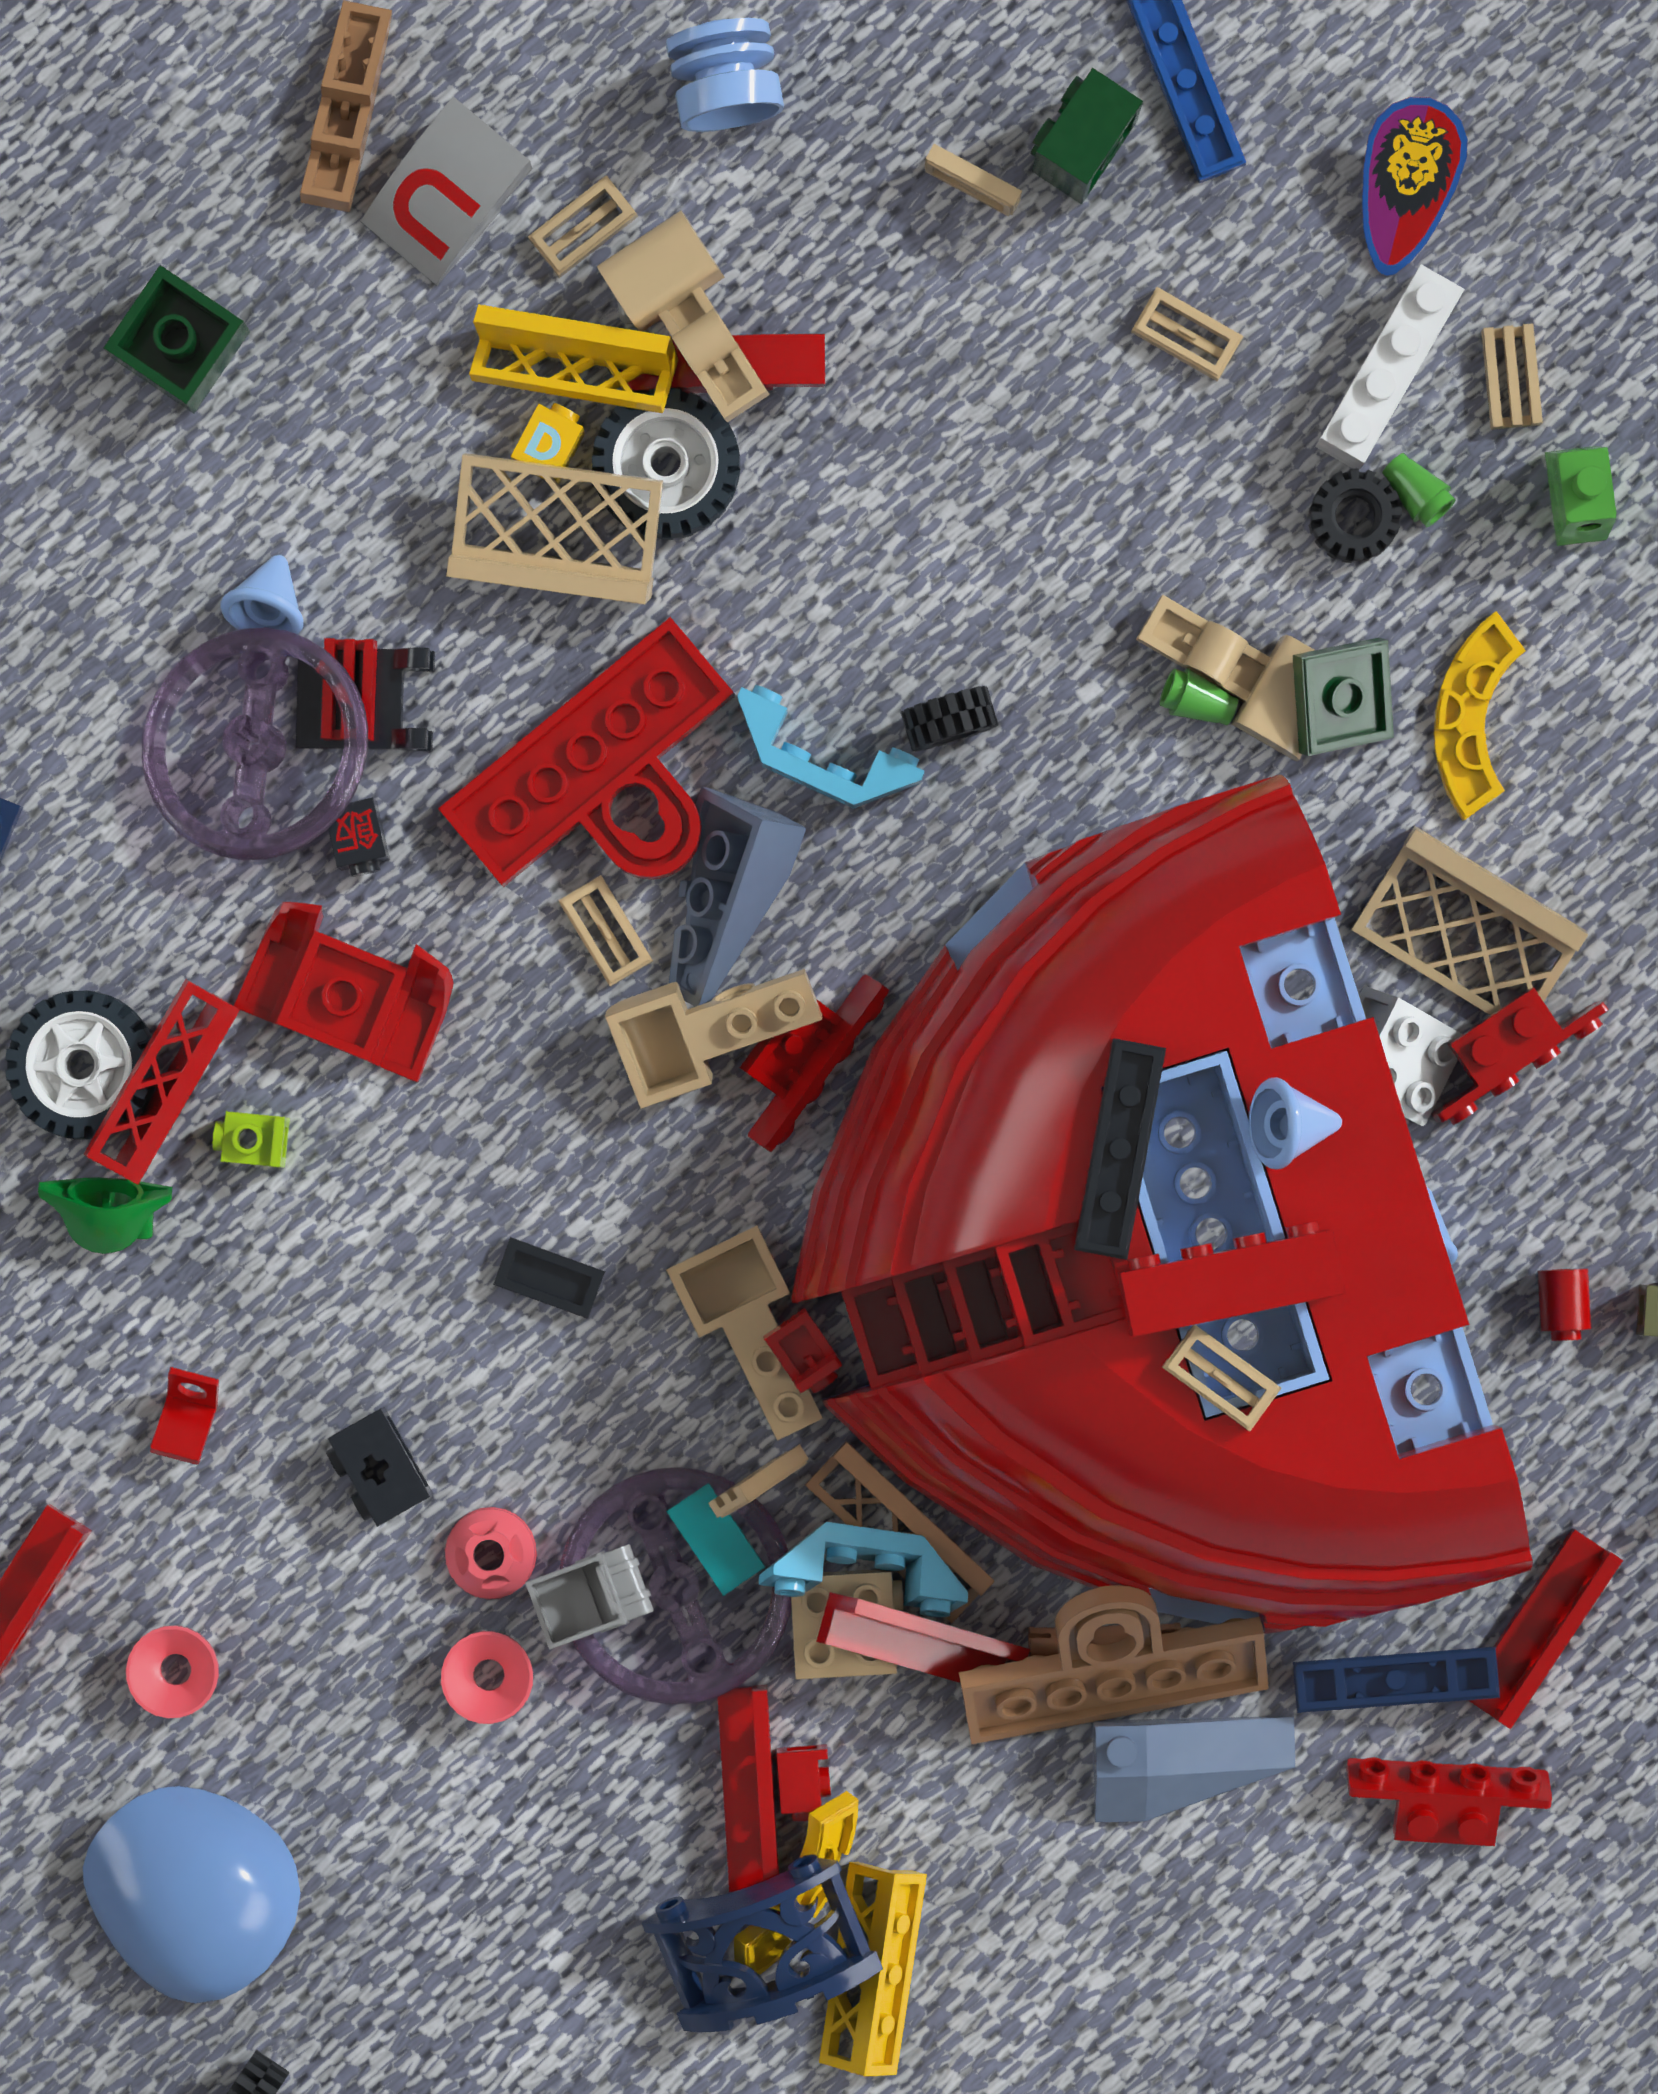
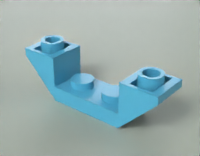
M755 685L752 692L741 687L738 693V702L763 768L853 809L919 785L922 781L925 771L916 767L919 759L892 747L889 754L878 751L863 786L855 784L854 781L857 775L843 767L829 763L827 770L808 762L811 754L795 745L784 742L782 748L779 749L773 746L788 713L787 708L780 705L782 696L759 685Z
M826 1522L811 1532L759 1575V1585L775 1587V1594L787 1597L804 1596L805 1591H809L822 1582L824 1554H826L827 1561L837 1564H852L857 1559L875 1561V1568L886 1571L904 1570L906 1566L904 1606L920 1608L921 1615L948 1617L950 1612L968 1603V1591L924 1536Z

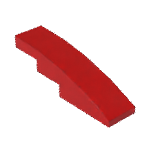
M825 334L732 335L766 390H772L773 387L825 386ZM672 339L678 363L671 388L681 389L682 392L707 393ZM643 373L627 382V384L634 393L649 392V389L656 388L659 376Z

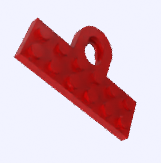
M669 617L438 809L503 888L580 824L583 825L612 862L625 873L648 880L671 876L683 869L695 855L701 839V820L690 796L659 759L734 698L735 693L675 621ZM640 786L647 788L656 796L659 808L658 814L665 824V830L660 839L654 842L642 841L635 833L623 831L614 824L611 818V806L613 799L620 791L627 787Z

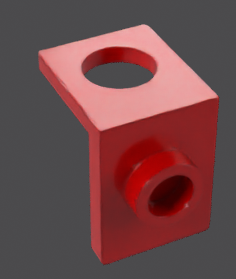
M170 1367L168 1372L167 1398L150 1446L151 1453L195 1465L200 1463L218 1407V1379ZM181 1384H193L199 1386L205 1392L191 1391Z

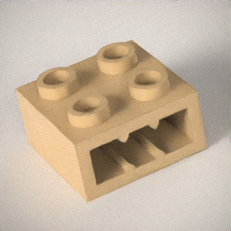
M874 1569L823 1572L821 1583L809 1591H805L804 1596L791 1597L796 1679L897 1674V1665L816 1642L830 1592L858 1598L895 1610H903L902 1580H892L891 1571Z

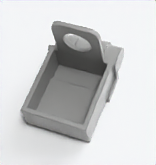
M630 1544L606 1553L605 1551L575 1561L576 1564L525 1582L549 1650L599 1631L603 1633L630 1623L629 1620L654 1611L649 1599L651 1596L650 1591L645 1588L638 1565H640L638 1558L634 1557Z

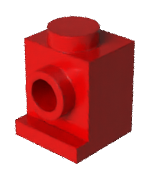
M827 1744L777 1748L781 1814L792 1813V1821H808L809 1813L822 1806L821 1798L831 1797L829 1766L819 1767L818 1760L828 1759Z

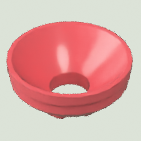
M496 1507L480 1508L462 1517L452 1528L445 1548L446 1565L455 1583L465 1592L484 1599L502 1598L520 1589L530 1578L537 1557L536 1542L526 1522L515 1513ZM493 1540L501 1545L504 1551V1560L500 1567L494 1570H484L477 1565L474 1559V1550L480 1542Z
M178 1625L163 1626L144 1635L134 1645L126 1666V1681L135 1701L149 1713L168 1719L181 1718L193 1714L202 1708L212 1697L219 1678L218 1660L210 1643L200 1633ZM179 1654L188 1659L191 1665V1674L186 1682L172 1684L164 1678L161 1667L167 1656Z
M496 1631L472 1633L460 1639L450 1649L444 1659L441 1670L443 1694L455 1712L469 1721L479 1724L502 1722L514 1716L524 1706L530 1696L533 1686L531 1660L525 1649L506 1634ZM487 1659L498 1662L504 1670L502 1684L492 1690L483 1689L476 1683L474 1678L475 1667L481 1661Z

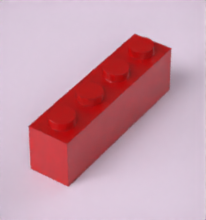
M1318 1221L1286 1227L1288 1238L1267 1242L1265 1232L1233 1238L1234 1249L1215 1253L1212 1243L1180 1249L1182 1259L1161 1263L1159 1254L1127 1260L1129 1270L1117 1272L1130 1336L1136 1337L1346 1294L1333 1230L1319 1231Z

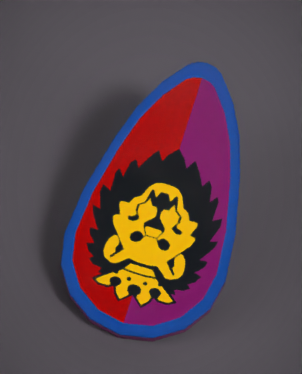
M1408 97L1392 103L1376 118L1368 135L1363 165V230L1367 248L1375 268L1384 275H1393L1399 272L1427 244L1457 188L1467 159L1468 138L1461 119L1448 105L1431 97Z

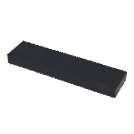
M1112 1039L1073 1250L1128 1259L1166 1048Z

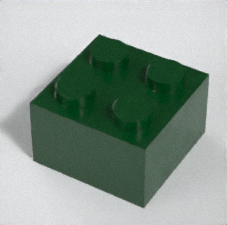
M1093 67L1084 80L1079 76L1073 79L1061 98L1062 105L1058 111L1061 114L1056 122L1051 118L1045 121L1032 142L1035 145L1030 153L1035 157L1032 172L1081 205L1136 125L1143 104L1141 99Z
M159 265L103 348L112 359L195 414L249 335L250 330L243 320Z

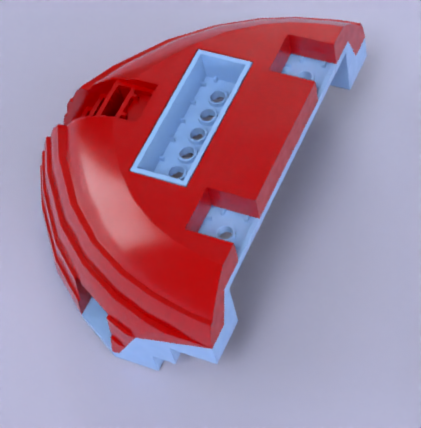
M1280 774L1188 802L1080 839L1063 849L1025 862L945 944L870 1052L813 1190L791 1295L792 1303H798L841 1291L870 1385L824 1398L822 1402L834 1416L903 1482L1034 1567L1093 1589L1113 1585L1139 1588L1147 1592L1154 1599L1157 1612L1214 1624H1221L1233 1618L1248 1619L1260 1616L1264 1634L1294 1630L1303 1626L1326 1627L1347 1620L1427 1603L1530 1571L1533 1566L1518 1477L1502 1427L1492 1423L1463 1330L1464 1326L1470 1324L1374 1017L1366 1019L1335 921V918L1340 916L1341 912L1328 870L1308 822L1292 792L1291 785ZM1293 970L1305 971L1313 980V991L1304 1000H1295L1285 991V978ZM1113 1038L1166 1048L1127 1260L1153 1254H1159L1161 1263L1182 1259L1180 1249L1200 1245L1196 1239V1228L1201 1221L1207 1218L1217 1219L1225 1228V1239L1219 1247L1213 1249L1214 1253L1234 1249L1233 1238L1265 1232L1267 1242L1288 1238L1286 1227L1318 1221L1319 1231L1328 1229L1334 1232L1346 1294L1195 1324L1281 1387V1390L1251 1431L1245 1429L1162 1368L1165 1361L1169 1359L1192 1325L1136 1337L1130 1336L1117 1272L1129 1270L1127 1260L1073 1250ZM1275 1077L1285 1080L1292 1088L1338 1113L1342 1119V1125L1338 1131L1294 1158L1288 1166L1282 1169H1271L1259 1160L1254 1151L1249 1132V1112L1255 1091L1262 1082L1268 1078ZM1172 1118H1185L1194 1128L1193 1140L1184 1148H1175L1165 1139L1164 1129ZM1194 1167L1206 1172L1210 1181L1207 1193L1197 1199L1187 1197L1180 1188L1182 1174L1187 1169ZM1240 1319L1249 1320L1257 1331L1255 1343L1246 1350L1233 1348L1227 1338L1230 1325ZM1198 1340L1191 1347V1349L1259 1399L1266 1391ZM1185 1357L1178 1366L1246 1416L1252 1410V1406ZM1421 1374H1431L1439 1383V1395L1430 1404L1422 1405L1417 1403L1411 1394L1412 1382Z

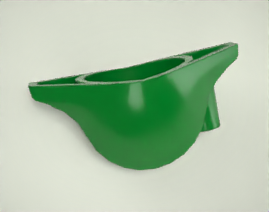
M88 1177L39 1182L38 1196L61 1215L68 1233L75 1243L91 1252L107 1254L127 1248L136 1239H149L153 1236L154 1212L171 1201L173 1187L141 1181L137 1185L128 1179Z

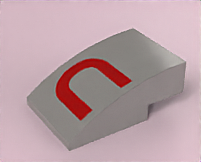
M453 96L400 162L360 222L438 286L501 212L500 207L532 170L531 162Z

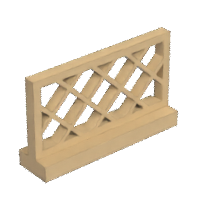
M464 453L461 462L452 554L448 557L446 577L646 604L652 597L654 580L652 573L663 480ZM473 467L492 469L505 485L503 489L485 503L471 486ZM504 471L522 474L511 481ZM529 474L542 476L555 492V494L535 509L532 508L515 486ZM554 478L571 481L561 488ZM579 481L592 483L605 499L585 516L580 513L565 493ZM604 485L621 488L611 495ZM629 488L650 491L648 512L632 523L615 499ZM510 491L527 515L506 531L488 506ZM559 497L577 522L558 537H555L538 513ZM471 498L478 508L468 515ZM609 505L626 529L605 545L587 520ZM482 512L499 534V537L486 547L465 544L467 523ZM530 519L549 542L536 554L522 552L510 536ZM647 520L644 538L637 527ZM580 526L599 549L585 561L572 559L560 544V541ZM629 533L632 534L643 549L641 569L622 566L609 550ZM502 541H504L506 545L510 548V550L497 549L494 547ZM551 548H554L560 557L544 554ZM603 554L610 564L593 561Z
M1415 825L1351 928L1358 935L1489 1015H1492L1501 1008L1497 989L1526 983L1528 990L1533 988L1532 981L1544 979L1537 990V993L1544 1002L1575 952L1579 951L1589 935L1585 929ZM1407 859L1426 869L1430 885L1429 890L1401 896L1397 875ZM1433 874L1450 885L1436 888ZM1393 883L1396 897L1382 901ZM1454 890H1460L1467 894L1470 899L1473 916L1444 922L1438 894ZM1432 896L1439 924L1409 930L1403 902ZM1476 901L1493 911L1479 914ZM1395 904L1398 905L1404 932L1383 937L1366 927L1376 909ZM1499 916L1511 921L1516 942L1487 948L1481 921ZM1475 922L1481 950L1452 957L1446 929ZM1519 927L1535 937L1522 940ZM1440 930L1447 958L1425 963L1415 957L1411 937ZM1406 939L1408 952L1392 941ZM1545 942L1561 952L1551 970L1530 975L1524 947ZM1518 948L1524 976L1495 983L1489 955ZM1483 957L1489 984L1471 989L1459 984L1454 963ZM1448 965L1451 978L1435 968ZM1491 991L1494 1004L1477 994Z

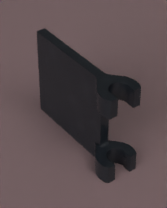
M420 647L377 649L374 741H342L321 739L324 648H298L295 748L433 752V731H428L427 728H403V693L405 671L435 672V651H430V648ZM338 651L335 730H341L344 651ZM356 651L353 730H360L363 651Z

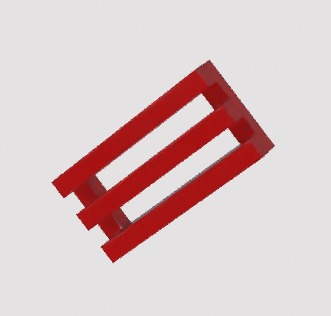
M324 638L321 739L374 741L377 667L376 640H336L335 638ZM338 651H344L341 730H335ZM356 651H363L360 730H353Z

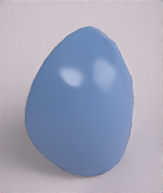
M181 1786L164 1787L136 1797L111 1816L98 1831L88 1847L83 1865V1883L90 1906L108 1939L128 1966L143 1981L172 1999L196 2004L224 1999L244 1989L269 1968L284 1948L296 1922L301 1894L297 1868L281 1836L247 1808L224 1796L202 1789Z

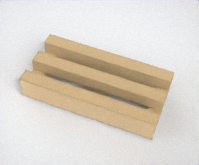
M933 144L925 159L924 169H926L928 174L1008 217L1013 215L1021 200L1022 190L936 144Z
M606 175L530 234L528 239L552 267L556 275L561 278L635 220L638 215ZM607 192L611 197L610 200L550 247L545 243L544 240L603 193ZM616 208L622 211L619 216L560 261L557 258L560 252Z
M1158 287L1154 290L1131 333L1217 382L1243 338L1241 334ZM1161 303L1228 342L1225 349L1220 348L1155 310L1156 307ZM1148 321L1156 323L1219 360L1216 365L1210 363L1147 327Z
M1523 324L1518 327L1510 325L1495 329L1494 327L1483 328L1481 334L1491 430L1541 425L1543 419L1534 325ZM1522 337L1529 407V415L1522 416L1515 347V338ZM1503 339L1511 416L1502 418L1495 348V340Z
M602 875L559 900L560 905L610 987L653 962ZM597 889L639 956L632 962L626 956L590 896ZM579 900L583 902L622 967L614 973L572 905Z
M1197 1325L1190 1327L1183 1340L1179 1342L1174 1349L1175 1351L1162 1366V1368L1248 1431H1251L1281 1390L1280 1386ZM1198 1340L1265 1389L1266 1391L1260 1399L1191 1349L1195 1341ZM1184 1357L1252 1406L1253 1408L1246 1416L1178 1366Z
M799 1444L766 1463L708 1504L717 1518L720 1516L723 1518L750 1503L807 1464L806 1461L809 1458Z

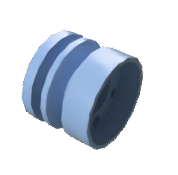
M756 18L714 20L682 30L667 39L666 49L668 57L676 60L671 64V76L678 80L694 81L676 91L675 97L682 129L694 132L724 130L759 123L783 111L784 103L778 74L768 70H755L766 65L774 58L773 47L765 44L770 40L771 36L768 22Z

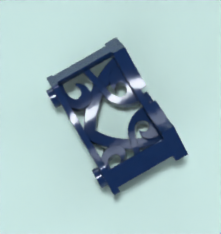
M806 1855L793 1861L788 1866L789 1870L753 1886L708 1898L683 1899V1897H673L655 1907L656 1913L641 1924L645 1933L654 1934L684 2007L676 2013L683 2031L732 2030L735 2020L753 2016L757 2025L798 2013L796 2003L799 2001L814 1998V1995L821 1992L824 1993L827 2001L850 1990L883 1970L877 1952L870 1950L839 1874L842 1870L838 1860L817 1858L816 1855ZM821 1884L831 1911L813 1925L809 1921L816 1911L818 1896L809 1905L799 1904L796 1898L798 1895ZM780 1904V1911L771 1908ZM835 1922H837L846 1947L844 1949L831 1936L825 1933ZM745 1924L769 1929L793 1939L780 1956L774 1981L765 1983L763 1978L748 1966L734 1961L723 1960L731 1941ZM719 1925V1927L717 1928V1930H716V1932H715V1930H714V1928H713L712 1926ZM694 1931L699 1939L695 1940L689 1937L686 1939L683 1932ZM803 1949H809L802 1954L800 1961L807 1962L810 1967L799 1972L794 1971L790 1966L791 1960ZM691 1951H692L693 1953L697 1954V1955L706 1956V1957H705V1958H701V1957L693 1956L692 1953H691ZM732 1978L741 1979L746 1987L732 1988L730 1986Z

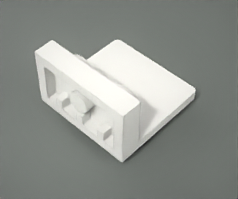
M1364 986L1359 998L1366 1019L1374 1017L1406 1119L1424 1126L1458 1060L1448 1044L1462 1034L1396 996Z

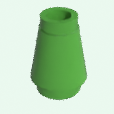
M1405 453L1395 457L1382 472L1390 482L1392 489L1396 490L1400 501L1414 522L1420 520L1425 527H1430L1441 519L1456 501L1449 493L1451 487L1414 460L1409 459Z
M1174 668L1165 682L1160 697V706L1169 709V714L1172 716L1221 723L1226 726L1230 724L1238 705L1237 697L1229 695L1228 692L1189 668L1185 669L1184 672Z

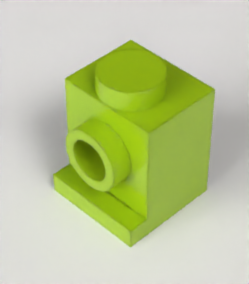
M226 1111L225 1121L215 1122L213 1151H222L221 1162L285 1168L290 1118ZM246 1129L253 1130L257 1135V1142L250 1149L244 1148L239 1141L240 1134Z

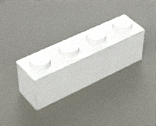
M1422 264L1419 266L1317 442L1316 448L1353 469H1361L1465 290L1464 288Z

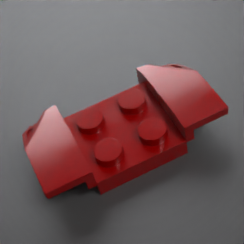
M282 902L276 908L269 921L234 1006L243 1012L292 1030L418 1083L447 1012L454 985L450 970L417 944L412 952L408 968L318 932L324 917L321 905Z

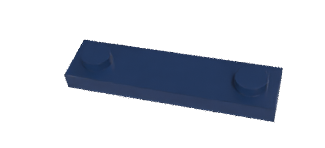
M1496 1647L1293 1662L1297 1713L1500 1698Z

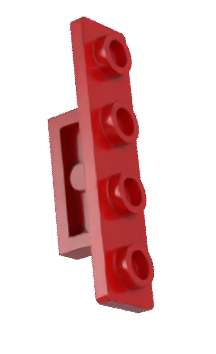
M865 974L836 1013L817 1000L822 1013V1020L765 1039L756 1044L740 1066V1069L776 1095L748 1132L749 1138L769 1152H772L777 1145L782 1144L789 1138L794 1130L795 1120L807 1104L812 1103L819 1097L824 1088L825 1079L836 1064L844 1061L849 1056L857 1035L866 1023L874 1020L881 1012L884 998L889 993L887 987Z
M1535 988L1528 989L1448 1044L1474 1085L1431 1113L1432 1117L1438 1123H1443L1448 1119L1452 1125L1461 1122L1478 1110L1474 1101L1491 1091L1493 1096L1496 1097L1517 1084L1520 1080L1515 1073L1530 1063L1536 1069L1540 1068L1561 1053L1557 1045L1568 1037L1574 1035L1578 1041L1603 1025L1599 1016L1609 1009L1603 1001L1595 1002L1560 1026Z
M1375 1757L1366 1759L1349 1758L1347 1760L1348 1792L1351 1797L1397 1800L1393 1823L1394 1840L1495 1846L1501 1806L1549 1809L1552 1804L1549 1773L1546 1770L1530 1767H1490L1474 1763L1467 1765L1441 1764L1425 1760L1416 1762L1391 1761Z

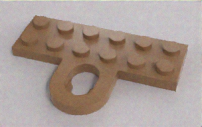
M1123 1585L1104 1586L1088 1590L1073 1597L1062 1606L1055 1619L1059 1654L1049 1656L1034 1655L1022 1661L996 1666L981 1665L973 1670L959 1672L971 1745L1269 1689L1265 1640L1260 1616L1248 1619L1233 1618L1221 1624L1200 1628L1184 1627L1175 1630L1173 1633L1161 1635L1160 1621L1154 1599L1147 1592L1139 1588ZM1106 1624H1120L1124 1627L1125 1633L1129 1634L1119 1642L1112 1644L1096 1645L1090 1643L1094 1639L1095 1631Z

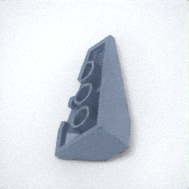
M1294 1716L1101 1720L1092 1722L1095 1822L1148 1821L1295 1768Z

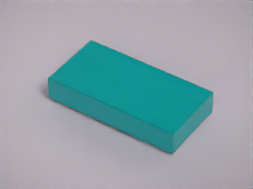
M707 1483L666 1512L724 1596L764 1569L766 1565L731 1514L723 1518L721 1516L716 1517L708 1503L718 1497V1494L711 1484Z

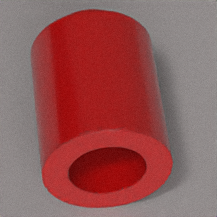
M1588 1268L1538 1270L1540 1331H1551V1341L1582 1340L1581 1330L1591 1329Z

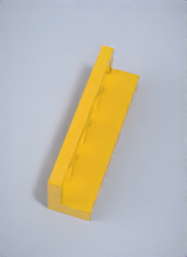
M478 304L473 323L479 336V342L469 372L472 381L657 413L664 412L678 363L671 336ZM492 348L512 351L518 359L502 370L486 368ZM547 357L560 359L565 369L550 378L537 376L531 366ZM598 365L607 367L614 377L598 386L585 384L579 374ZM643 373L659 376L654 396L634 393L627 382Z
M849 1862L845 1889L861 1928H864L869 1938L868 1946L870 1950L877 1952L883 1970L859 1984L861 1988L860 2002L852 2008L847 1998V1991L828 2000L819 2063L864 2077L897 2075L927 1874L912 1870H887L865 1863ZM864 1877L878 1880L875 1902L867 1907L862 1897ZM839 1930L837 1943L844 1949L846 1945ZM846 2028H848L854 2040L851 2058L838 2055L840 2035Z

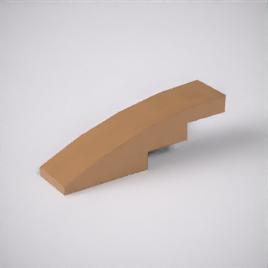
M343 0L321 84L322 97L310 139L311 152L300 191L301 203L350 212L387 46L392 10Z

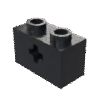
M385 1407L327 1438L332 1448L327 1450L326 1454L340 1477L348 1474L357 1492L351 1495V1499L365 1522L372 1518L378 1527L434 1494ZM369 1455H372L376 1461L385 1459L388 1462L389 1468L383 1472L385 1482L381 1483L377 1476L368 1479L365 1475L364 1470L370 1466L367 1458Z

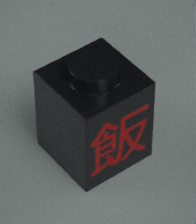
M372 797L324 808L337 868L341 871L350 869L351 877L381 871L379 862L390 860L377 801Z

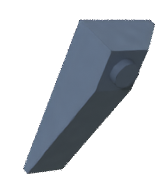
M701 787L695 804L701 820V839L698 849L693 856L691 880H680L678 897L686 898V924L679 926L674 931L669 984L677 982L684 1001L694 1007L712 1000L789 878L806 831L804 826L774 810L707 787Z

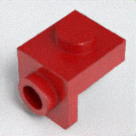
M805 1308L763 1336L765 1342L788 1373L800 1394L809 1388L813 1393H816L827 1387L838 1377L835 1370L842 1366L840 1358Z

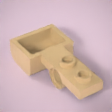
M682 210L597 266L623 310L639 331L643 332L656 322L662 320L681 354L727 422L770 395L704 292L725 277Z
M1164 595L1160 596L1136 640L1183 668L1191 669L1230 695L1237 697L1243 704L1231 724L1294 761H1299L1302 754L1299 753L1293 655L1314 651V649L1289 635H1284L1280 637L1271 655L1267 656L1250 646L1244 638L1232 630L1213 621H1207Z
M802 969L756 986L753 983L732 987L716 995L712 1001L687 1009L678 983L673 982L614 1004L606 1011L605 1018L640 1109L711 1085L713 1074L708 1064V1059L822 1020V1013L806 970Z
M757 1225L666 1269L698 1337L700 1338L714 1330L723 1328L777 1441L823 1419L810 1390L807 1389L800 1394L792 1379L763 1338L764 1335L778 1326L768 1304L790 1294V1291Z

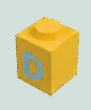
M538 403L510 456L511 459L568 467L585 435L583 426L577 424L580 416L557 403H553L550 409ZM554 478L556 482L559 484L561 479Z

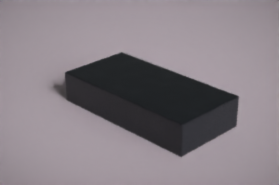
M510 1237L493 1285L589 1319L606 1271Z

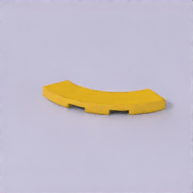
M1497 611L1484 620L1471 633L1454 656L1442 682L1435 709L1434 749L1437 766L1447 795L1462 821L1469 818L1505 791L1492 768L1488 755L1484 731L1485 718L1489 701L1499 680L1509 666L1526 650Z
M845 1791L810 1812L807 1835L799 1858L806 1855H816L817 1858L838 1860L839 1862L842 1853L849 1855L856 1831L859 1799ZM821 1884L798 1895L796 1898L799 1904L809 1905L818 1896V1903L813 1918L818 1916L827 1902ZM780 1904L771 1908L780 1911ZM749 1925L734 1937V1962L744 1964L760 1975L780 1959L784 1949L792 1941L789 1937L775 1931Z

